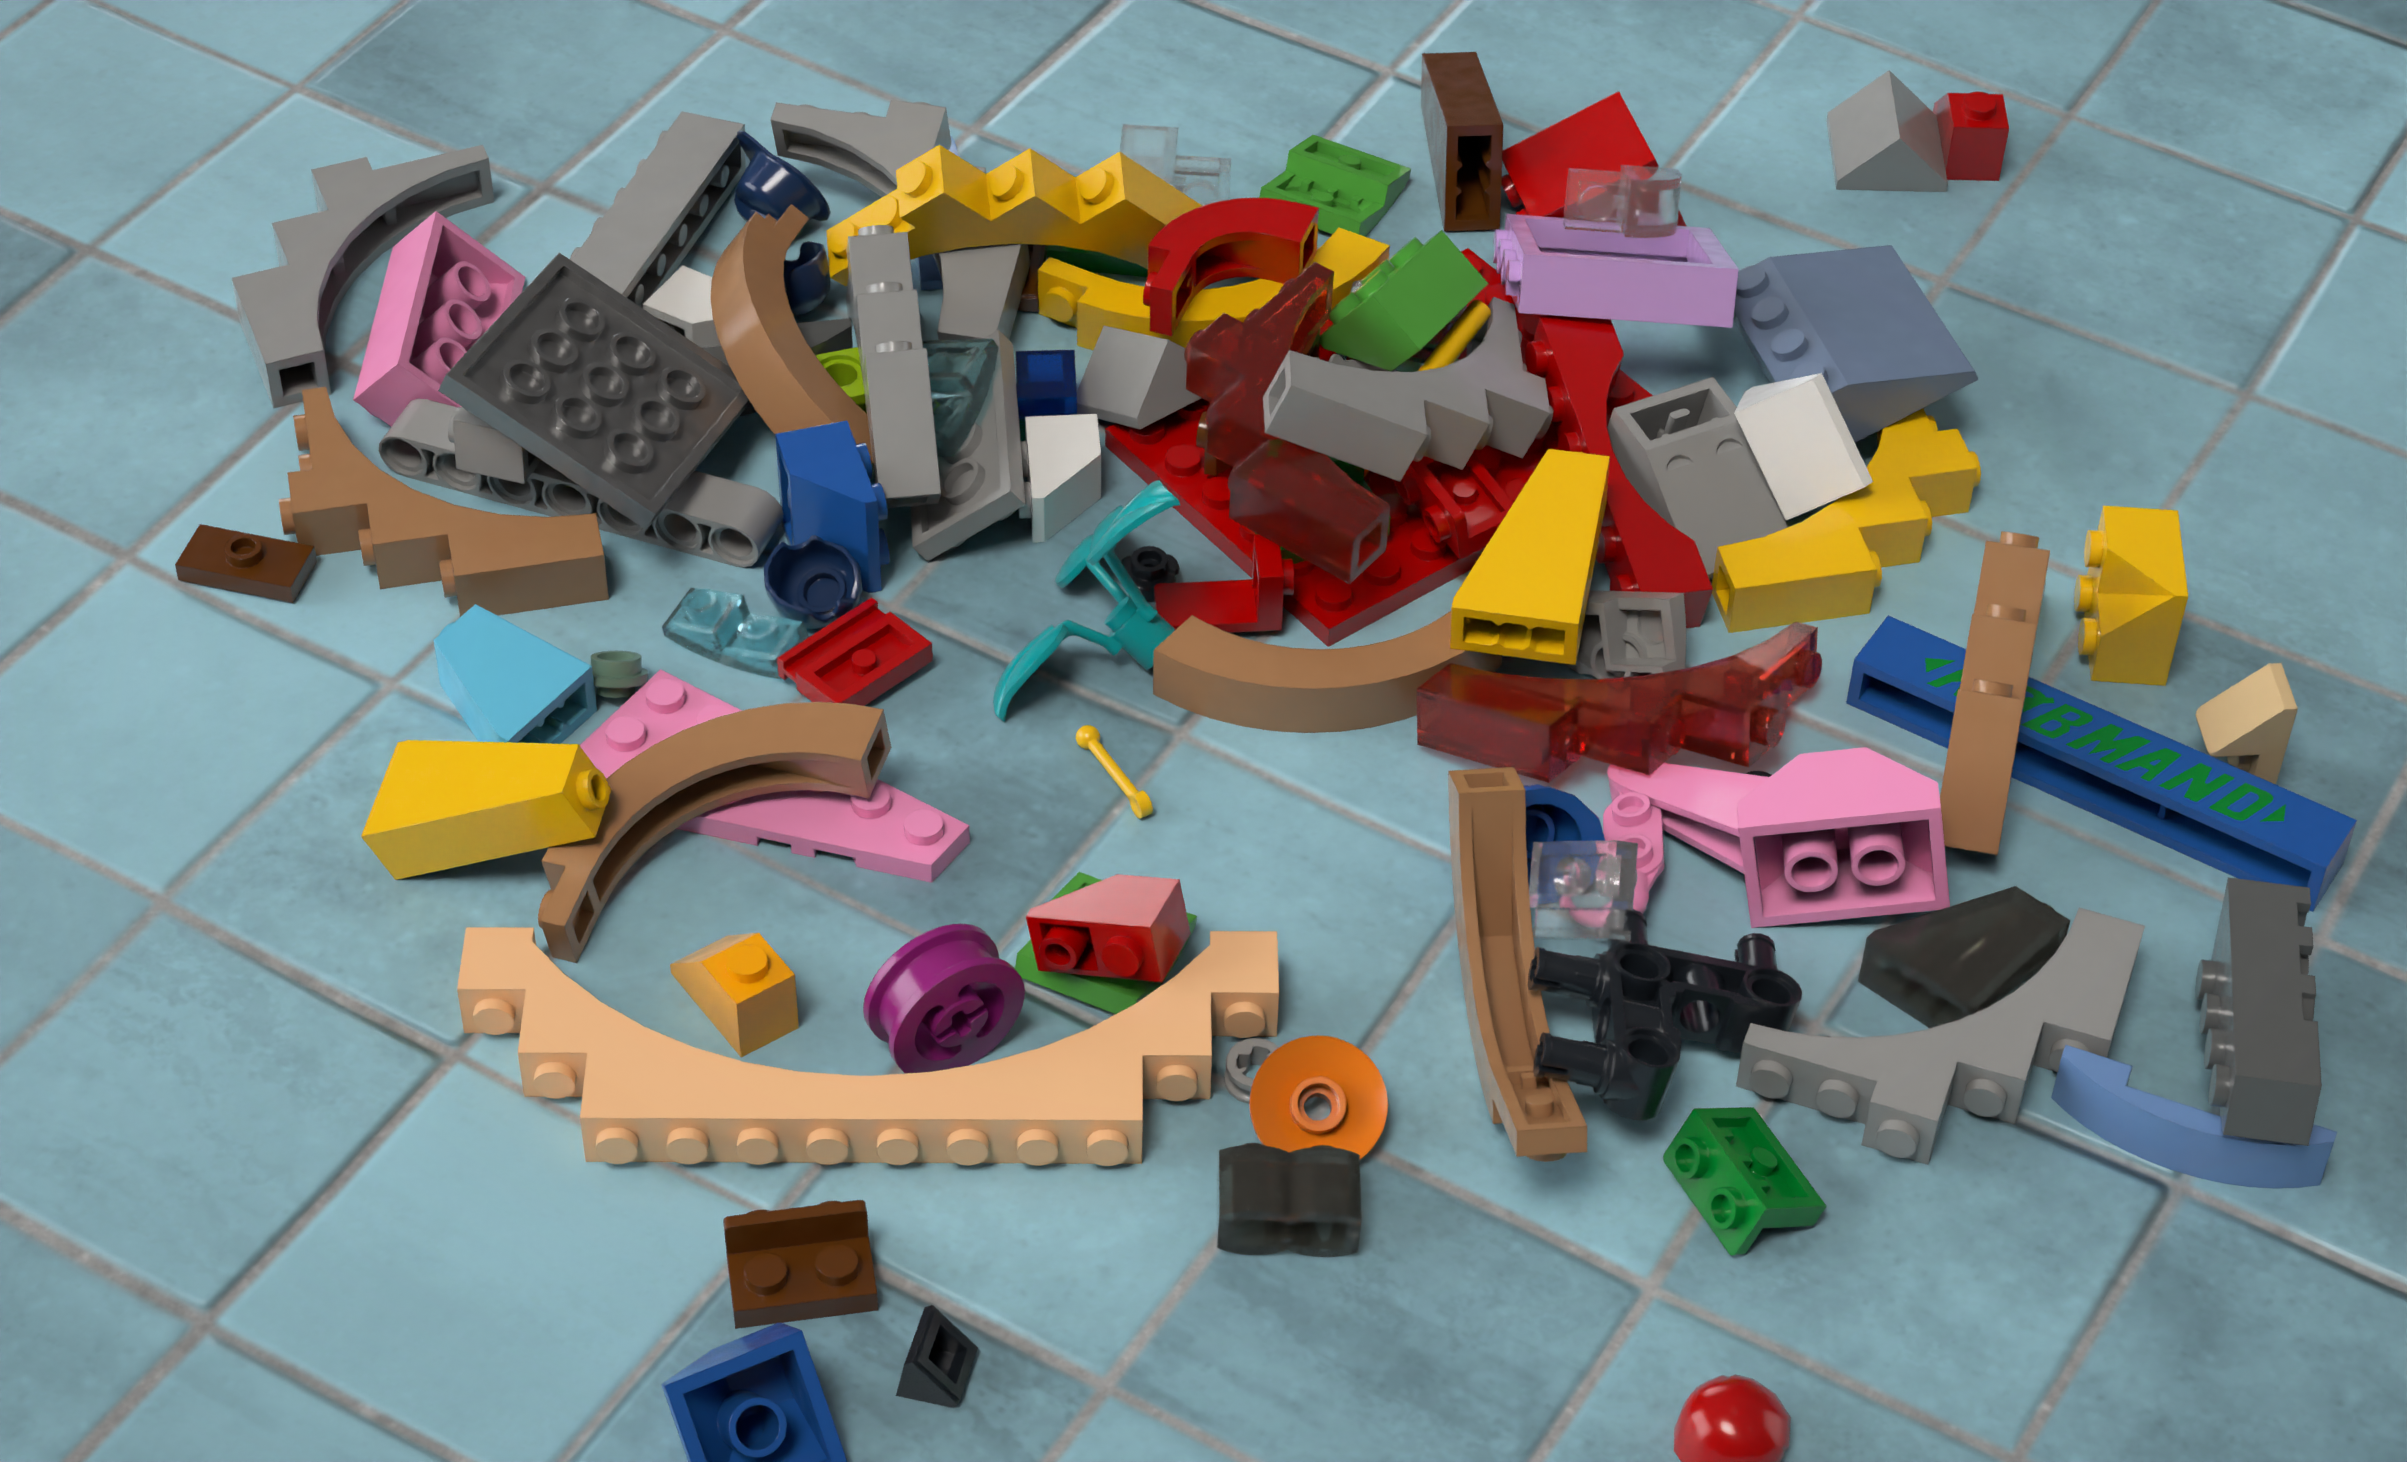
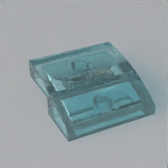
M993 338L922 341L923 348H927L937 457H954L968 436L982 409L991 385L999 349Z

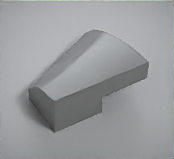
M1590 590L1576 665H1564L1581 675H1593L1600 681L1604 689L1619 698L1628 694L1634 696L1654 708L1652 717L1659 722H1670L1677 719L1681 705L1686 663L1684 593Z

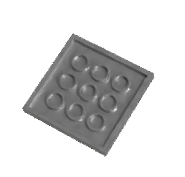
M558 253L452 367L438 390L645 530L653 523L750 403L729 366L561 253Z

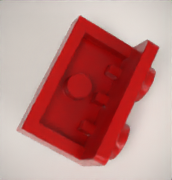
M1473 453L1463 470L1423 456L1419 462H1411L1400 482L1393 479L1401 499L1407 505L1415 503L1422 512L1424 523L1432 538L1438 543L1445 541L1459 560L1487 546L1514 503Z

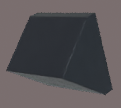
M933 1305L924 1307L904 1363L896 1396L951 1408L959 1405L978 1347Z

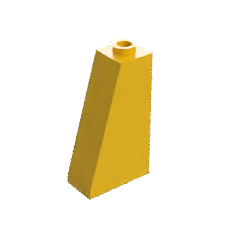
M1548 449L1453 598L1451 607V649L1576 665L1607 500L1610 456Z
M406 740L398 742L361 837L393 878L398 880L596 837L612 789L608 785L604 774L594 766L579 744Z

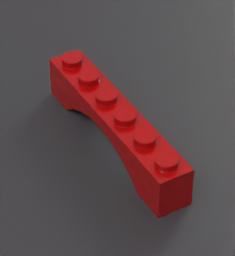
M1553 315L1540 316L1534 339L1526 345L1525 359L1528 373L1545 378L1549 405L1553 408L1551 423H1554L1559 437L1558 450L1610 456L1607 500L1596 554L1597 562L1605 564L1610 578V591L1684 593L1686 628L1700 627L1713 588L1697 545L1693 539L1670 525L1642 499L1626 478L1612 449L1607 428V402L1613 392L1624 352L1611 319Z

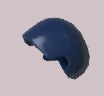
M810 241L803 242L798 259L793 261L785 259L783 277L785 292L794 317L813 311L824 302L830 291L829 265L823 244Z
M812 535L806 542L793 546L781 542L774 548L763 566L767 596L780 616L799 628L818 629L826 627L857 607L863 593L860 565L846 547L827 540L823 541L822 538L816 535Z

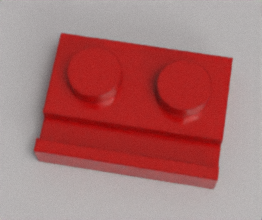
M872 597L777 657L778 676L783 680L787 678L793 680L797 685V691L811 702L847 703L865 706L933 661L932 643L892 612L885 614L879 610L878 602Z

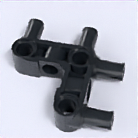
M1629 908L1616 910L1609 917V925H1606L1607 952L1597 953L1594 958L1547 951L1545 948L1536 947L1534 959L1530 963L1528 989L1552 992L1586 1000V1005L1592 1008L1594 1042L1561 1038L1543 1032L1539 1039L1540 1045H1537L1534 1056V1076L1554 1078L1593 1087L1594 1093L1599 1094L1610 1110L1631 1120L1645 1121L1655 1118L1660 1113L1680 1059L1681 1038L1714 1044L1718 1050L1741 1053L1750 1023L1789 1032L1802 998L1800 985L1791 976L1778 970L1775 944L1769 936L1761 933L1744 935L1737 943L1738 950L1735 949L1734 953L1735 961L1648 945L1646 917L1640 911Z

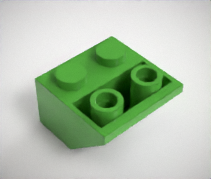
M1442 230L1424 244L1414 237L1396 252L1389 261L1386 259L1360 282L1362 284L1361 287L1354 293L1348 294L1326 314L1333 324L1320 335V345L1324 349L1393 371L1420 351L1489 283Z

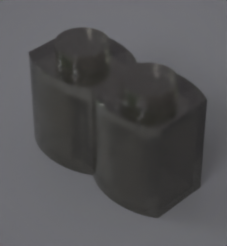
M1246 1143L1219 1150L1217 1171V1248L1243 1255H1267L1289 1250L1312 1257H1339L1358 1252L1362 1223L1359 1154L1328 1145H1318L1287 1152L1259 1143Z

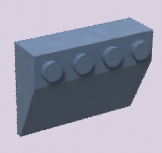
M1892 245L1768 257L1738 272L1733 319L1769 383L1822 373L1855 443L1979 380L1975 370Z

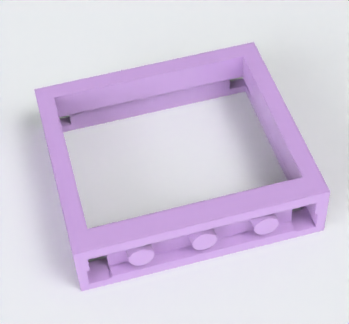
M1506 214L1505 230L1495 229L1493 263H1497V274H1501V284L1505 285V294L1512 296L1518 313L1733 327L1739 269L1710 228Z

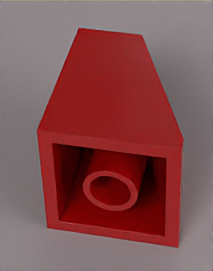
M1619 91L1502 151V162L1508 174L1502 176L1501 185L1513 208L1521 204L1525 206L1524 209L1516 212V215L1686 226L1658 163Z

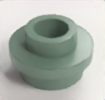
M615 650L597 652L591 655L594 686L597 687V694L600 696L613 698L632 696L635 694V687L644 685L648 681V670L642 668V656L638 653Z

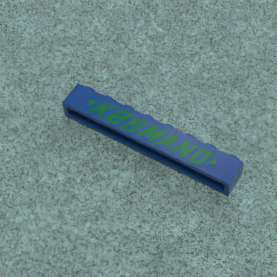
M1888 615L1854 658L1846 704L1948 749L1966 649ZM2031 677L2028 679L2012 778L2238 879L2309 887L2311 898L2309 911L2313 912L2344 864L2357 822L2356 819Z

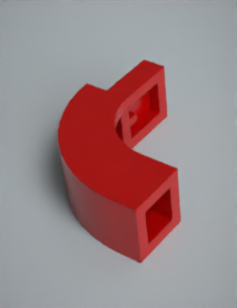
M1237 198L1195 208L1169 222L1154 236L1148 245V278L1143 292V304L1150 307V331L1172 337L1195 295L1203 288L1220 280L1235 277H1254L1286 285L1289 282L1300 284L1317 253L1319 207L1273 198Z

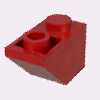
M1116 874L1033 907L1026 915L1038 971L1163 982L1191 934L1180 879Z

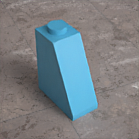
M477 604L455 622L444 627L439 636L433 640L440 685L478 742L561 744L597 711L591 665Z

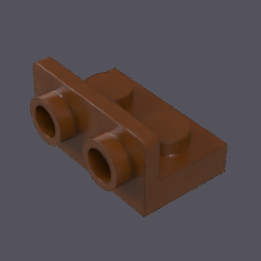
M826 1201L813 1206L773 1211L754 1210L746 1214L727 1216L723 1219L735 1329L878 1311L877 1288L869 1242L868 1215L865 1201Z

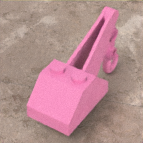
M1867 747L1799 754L1770 777L1670 764L1640 756L1622 757L1611 763L1607 770L1612 803L1605 809L1603 814V834L1608 849L1605 858L1606 873L1621 891L1623 900L1616 907L1605 911H1595L1586 908L1579 897H1574L1570 901L1572 915L1581 924L1592 929L1606 930V925H1609L1608 919L1616 910L1629 908L1640 911L1643 914L1649 901V891L1665 866L1664 830L1744 874L1751 928L1950 909L1938 782Z

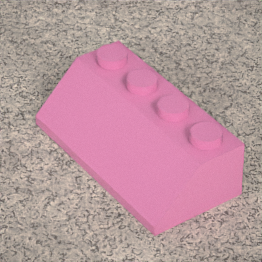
M435 211L392 248L353 400L364 407L371 415L381 419L391 427L410 401L418 398L454 407H462L438 390L452 367L522 293L525 276Z

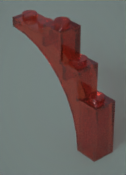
M1314 262L1298 277L1286 281L1277 295L1260 309L1251 311L1244 322L1223 313L1206 329L1195 332L1190 338L1184 353V359L1187 362L1186 390L1211 403L1206 413V423L1208 424L1207 453L1233 466L1228 478V488L1230 489L1229 518L1350 584L1386 551L1390 504L1354 482L1325 454L1265 433L1263 396L1288 351L1302 353L1307 342L1330 318L1334 271Z
M1794 622L1770 639L1735 655L1691 668L1645 676L1605 679L1537 678L1494 673L1449 663L1417 688V745L1496 768L1514 767L1517 774L1550 783L1570 765L1577 762L1581 756L1650 775L1671 756L1676 755L1680 749H1685L1749 768L1770 748H1774L1780 742L1786 722L1784 712L1804 692L1813 688L1819 679L1822 669V657L1817 652L1818 627Z

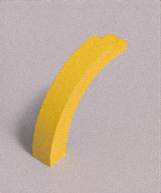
M1340 227L1337 228L1331 237L1317 249V253L1300 283L1312 286L1310 326L1328 318L1326 314L1348 294L1354 293L1361 287L1362 284L1360 282L1386 259L1389 261L1390 245ZM1049 257L1038 269V314L1077 328V346L1089 350H1094L1103 326H1109L1167 339L1216 364H1226L1233 362L1236 352L1252 355L1257 340L1266 341L1265 327L1270 306L1272 303L1281 304L1288 285L1266 279H1258L1233 286L1202 289L1192 299L1171 337L1150 331V307L1143 304L1145 286L1120 282Z

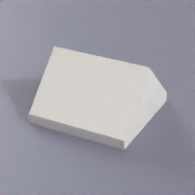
M1822 373L1754 386L1743 393L1734 414L1786 521L1860 490L1873 482Z

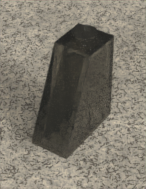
M2017 886L2010 887L1874 930L1866 938L1858 982L1926 1027L1940 1026L1988 1008L2016 991L2036 975L2056 953L2067 936L2070 920L2056 912L2050 905L2037 900Z

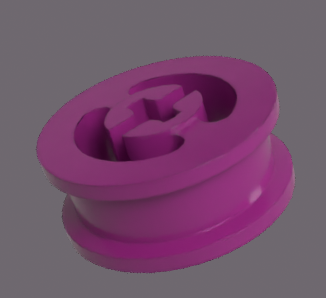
M950 924L932 929L912 939L897 950L881 966L867 989L863 1004V1014L867 1025L874 1035L880 1040L889 1043L891 1057L904 1073L933 1072L963 1067L980 1060L1008 1034L1022 1010L1025 999V986L1016 969L1007 961L999 958L995 943L984 930L970 924Z

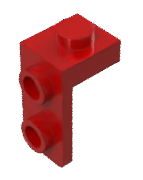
M1278 534L1253 535L1252 579L1159 583L1154 586L1155 609L1175 629L1193 615L1229 633L1282 630L1283 596L1294 595L1292 558L1282 559Z

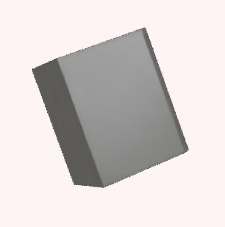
M1890 70L1828 112L1826 122L1836 190L1947 191L1948 181L1937 116Z
M1103 326L1074 397L1073 405L1075 412L1078 414H1097L1098 419L1142 429L1213 393L1217 376L1219 374L1227 375L1229 370L1170 340Z

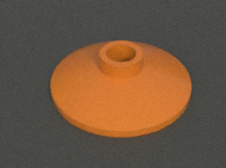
M1316 1035L1292 1040L1277 1048L1267 1057L1253 1080L1249 1110L1251 1122L1259 1141L1275 1159L1301 1172L1324 1174L1346 1169L1360 1161L1372 1150L1379 1140L1386 1123L1388 1097L1385 1083L1378 1068L1363 1051L1347 1041L1330 1036ZM1314 1097L1322 1098L1329 1104L1330 1114L1323 1120H1313L1305 1113V1103Z

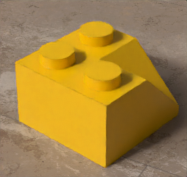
M2103 505L2098 529L2088 530L2085 539L2084 563L2085 567H2089L2087 575H2078L2075 583L2074 609L2076 612H2084L2085 617L2081 619L2079 626V655H2088L2091 681L2166 686L2188 600L2178 510Z

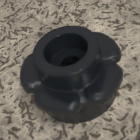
M1154 546L1138 548L1133 552L1132 556H1126L1121 561L1147 602H1154V586L1156 584L1176 583L1175 575L1179 574L1180 570L1178 561L1172 555L1166 554L1162 549Z

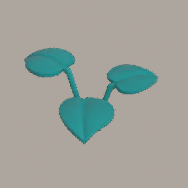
M1156 480L1146 486L1125 507L1120 505L1110 512L1096 527L1094 534L1087 536L1070 553L1055 579V583L1063 588L1086 566L1119 603L1104 622L1111 629L1109 636L1070 620H1065L1056 627L1050 625L1037 635L1011 660L996 685L993 697L994 711L996 716L1003 722L1006 719L1007 707L1018 689L1057 649L1061 642L1069 636H1078L1103 646L1113 656L1121 649H1124L1146 670L1153 667L1154 649L1176 629L1146 601L1114 550L1117 543L1135 528L1155 515L1173 506L1180 505L1179 500L1169 492L1160 480ZM1104 557L1129 596L1100 565L1099 560Z

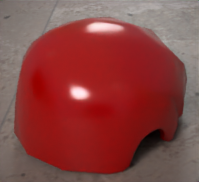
M1736 1374L1730 1377L1721 1375L1696 1387L1685 1401L1674 1428V1452L1681 1462H1781L1784 1452L1789 1447L1791 1417L1776 1393L1755 1379Z

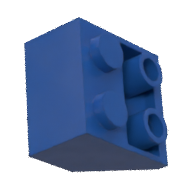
M847 420L775 434L779 497L783 511L781 525L788 544L791 546L806 542L812 535H816L822 538L823 541L827 540L844 546L860 565L863 591L868 593L882 591L881 565L889 564L890 557L884 530L879 528V521L888 518V510L881 483L871 484L870 479H872V465L867 445L865 443L856 444Z

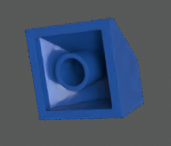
M781 1322L710 1350L661 1384L688 1462H847L805 1337L800 1329Z

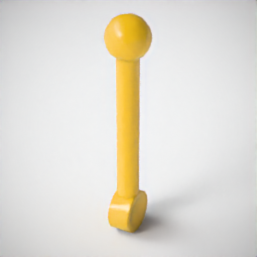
M1083 725L1079 728L1075 737L1077 744L1081 748L1090 750L1127 796L1135 816L1141 819L1153 813V806L1149 796L1145 791L1137 790L1099 742L1101 736L1098 729L1092 725Z

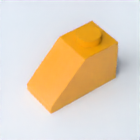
M760 933L725 936L670 964L671 974L740 1057L799 1028L795 974Z

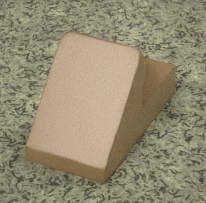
M2269 663L2201 705L2197 709L2195 716L2210 756H2227L2228 764L2273 784L2277 783L2298 708L2282 663Z

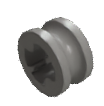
M1248 1038L1239 1041L1231 1047L1226 1057V1071L1224 1074V1083L1229 1094L1238 1101L1249 1104L1251 1087L1254 1080L1246 1076L1250 1066H1261L1267 1057L1279 1047L1273 1042L1262 1038Z

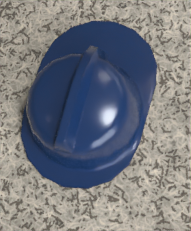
M739 130L737 132L740 146L750 160L748 167L739 180L734 198L737 211L746 222L755 212L763 218L770 214L778 221L791 204L806 215L809 220H828L831 211L827 201L819 189L804 174L788 162L770 153L745 131Z

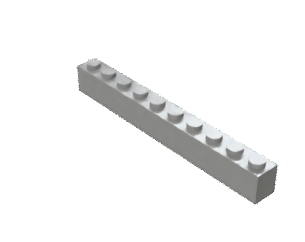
M682 111L668 131H662L656 147L647 159H642L639 162L633 178L625 188L618 190L610 209L603 218H597L591 234L581 247L574 249L570 260L643 308V303L673 275L746 170L745 152L740 146L737 132L739 130L745 131V124ZM457 407L453 411L448 426V438L455 446L456 469L525 484L541 459L463 407Z

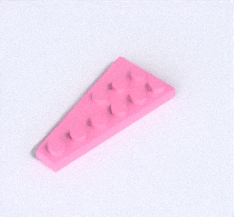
M660 669L581 743L580 747L594 766L608 778L626 762L654 744L684 729L742 710ZM877 779L869 799L831 791H780L727 803L709 810L676 828L758 846L761 838L791 844V853L812 858L816 857L819 850L853 857L856 867L930 883L970 843L968 824Z

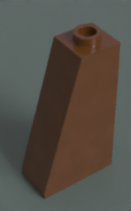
M1476 52L1422 53L1421 109L1444 231L1500 230L1503 122Z

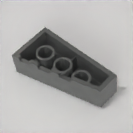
M2228 877L2211 960H2200L2195 985L2196 999L2203 1000L2200 1013V1033L2207 1034L2204 1067L2205 1069L2212 1070L2209 1085V1105L2220 1107L2223 1135L2309 1146L2322 1087L2318 1021H2313L2316 982L2315 976L2308 975V955H2311L2313 950L2312 927L2304 926L2306 915L2309 913L2311 906L2309 887Z

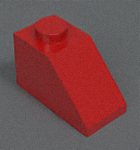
M1979 91L1947 93L1934 103L1933 113L1937 116L1947 180L1999 181L2009 133L2003 94H1988Z

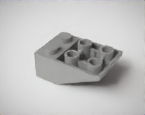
M1714 377L1614 408L1607 427L1613 452L1626 478L1653 510L1670 525L1695 541L1709 580L1713 579L1718 546L1764 537L1788 527L1734 414L1737 407Z

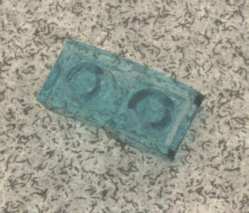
M690 588L662 625L665 637L700 656L744 672L782 679L778 676L777 657L809 637L803 621L750 613L744 594Z

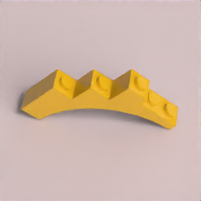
M938 145L896 170V190L826 230L829 273L831 279L845 287L847 286L849 274L846 251L848 236H858L860 228L872 225L893 226L894 233L908 232L910 260L966 247L1034 244L1058 245L1100 252L1136 263L1148 269V245L1154 236L1175 218L1202 205L1121 152L1074 177L1031 148L992 171L984 173L943 146Z
M1924 408L1877 431L1878 449L1866 467L1873 480L1871 484L1837 499L1800 523L1764 537L1718 546L1712 579V595L1728 633L1870 613L1874 587H1879L1882 580L1881 567L1920 562L1924 537L1931 534L1932 517L1969 512L1973 488L1979 486L1981 481V467L1977 454L1974 451L1968 450L1958 428L1938 431L1935 418L1932 415H1927Z

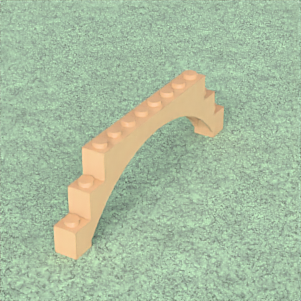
M466 927L457 992L464 1033H486L491 1035L520 1033L518 1059L524 1097H547L553 1099L582 1097L580 1123L586 1162H608L612 1164H625L629 1162H677L680 1164L746 1162L755 1165L770 1162L819 1163L823 1165L838 1163H888L891 1165L957 1163L967 1166L979 1163H1026L1034 1166L1047 1164H1098L1113 1166L1117 1164H1142L1143 1099H1166L1170 1101L1210 1099L1212 1036H1234L1237 1038L1277 1037L1279 1005L1277 931H1210L1209 946L1175 977L1136 1004L1089 1029L1038 1049L994 1061L921 1073L860 1076L800 1072L743 1062L692 1047L644 1027L602 1003L565 975L536 946L534 927Z

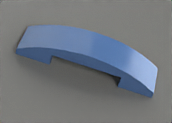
M2065 1045L2051 1098L2075 1120L2104 1140L2135 1156L2170 1170L2224 1184L2274 1189L2320 1185L2336 1138V1131L2313 1124L2309 1146L2223 1135L2221 1116L2129 1087L2128 1082L2133 1066Z

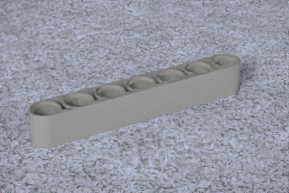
M418 398L411 400L379 443L378 451L382 460L390 469L402 476L551 517L596 513L599 530L736 567L752 566L759 559L783 519L781 505L767 491L698 471L692 473L653 523L645 530L542 460L525 484L456 469L454 443L449 441L448 426L451 415L457 407L428 399Z

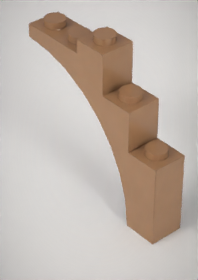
M326 387L302 390L305 414L294 415L293 418L298 450H310V454L298 455L300 471L287 473L290 497L279 499L284 535L296 534L298 543L315 547L316 556L361 550L364 566L376 565L380 589L442 581L444 597L457 596L460 617L475 604L498 616L609 600L604 552L596 513L554 517L497 514L454 505L416 491L380 470L351 443L334 416Z
M2001 531L2000 542L1986 541L1975 609L1971 618L1961 684L1957 693L1940 794L1944 845L1947 847L1995 855L1999 853L2050 557V550L2038 549L2039 537Z

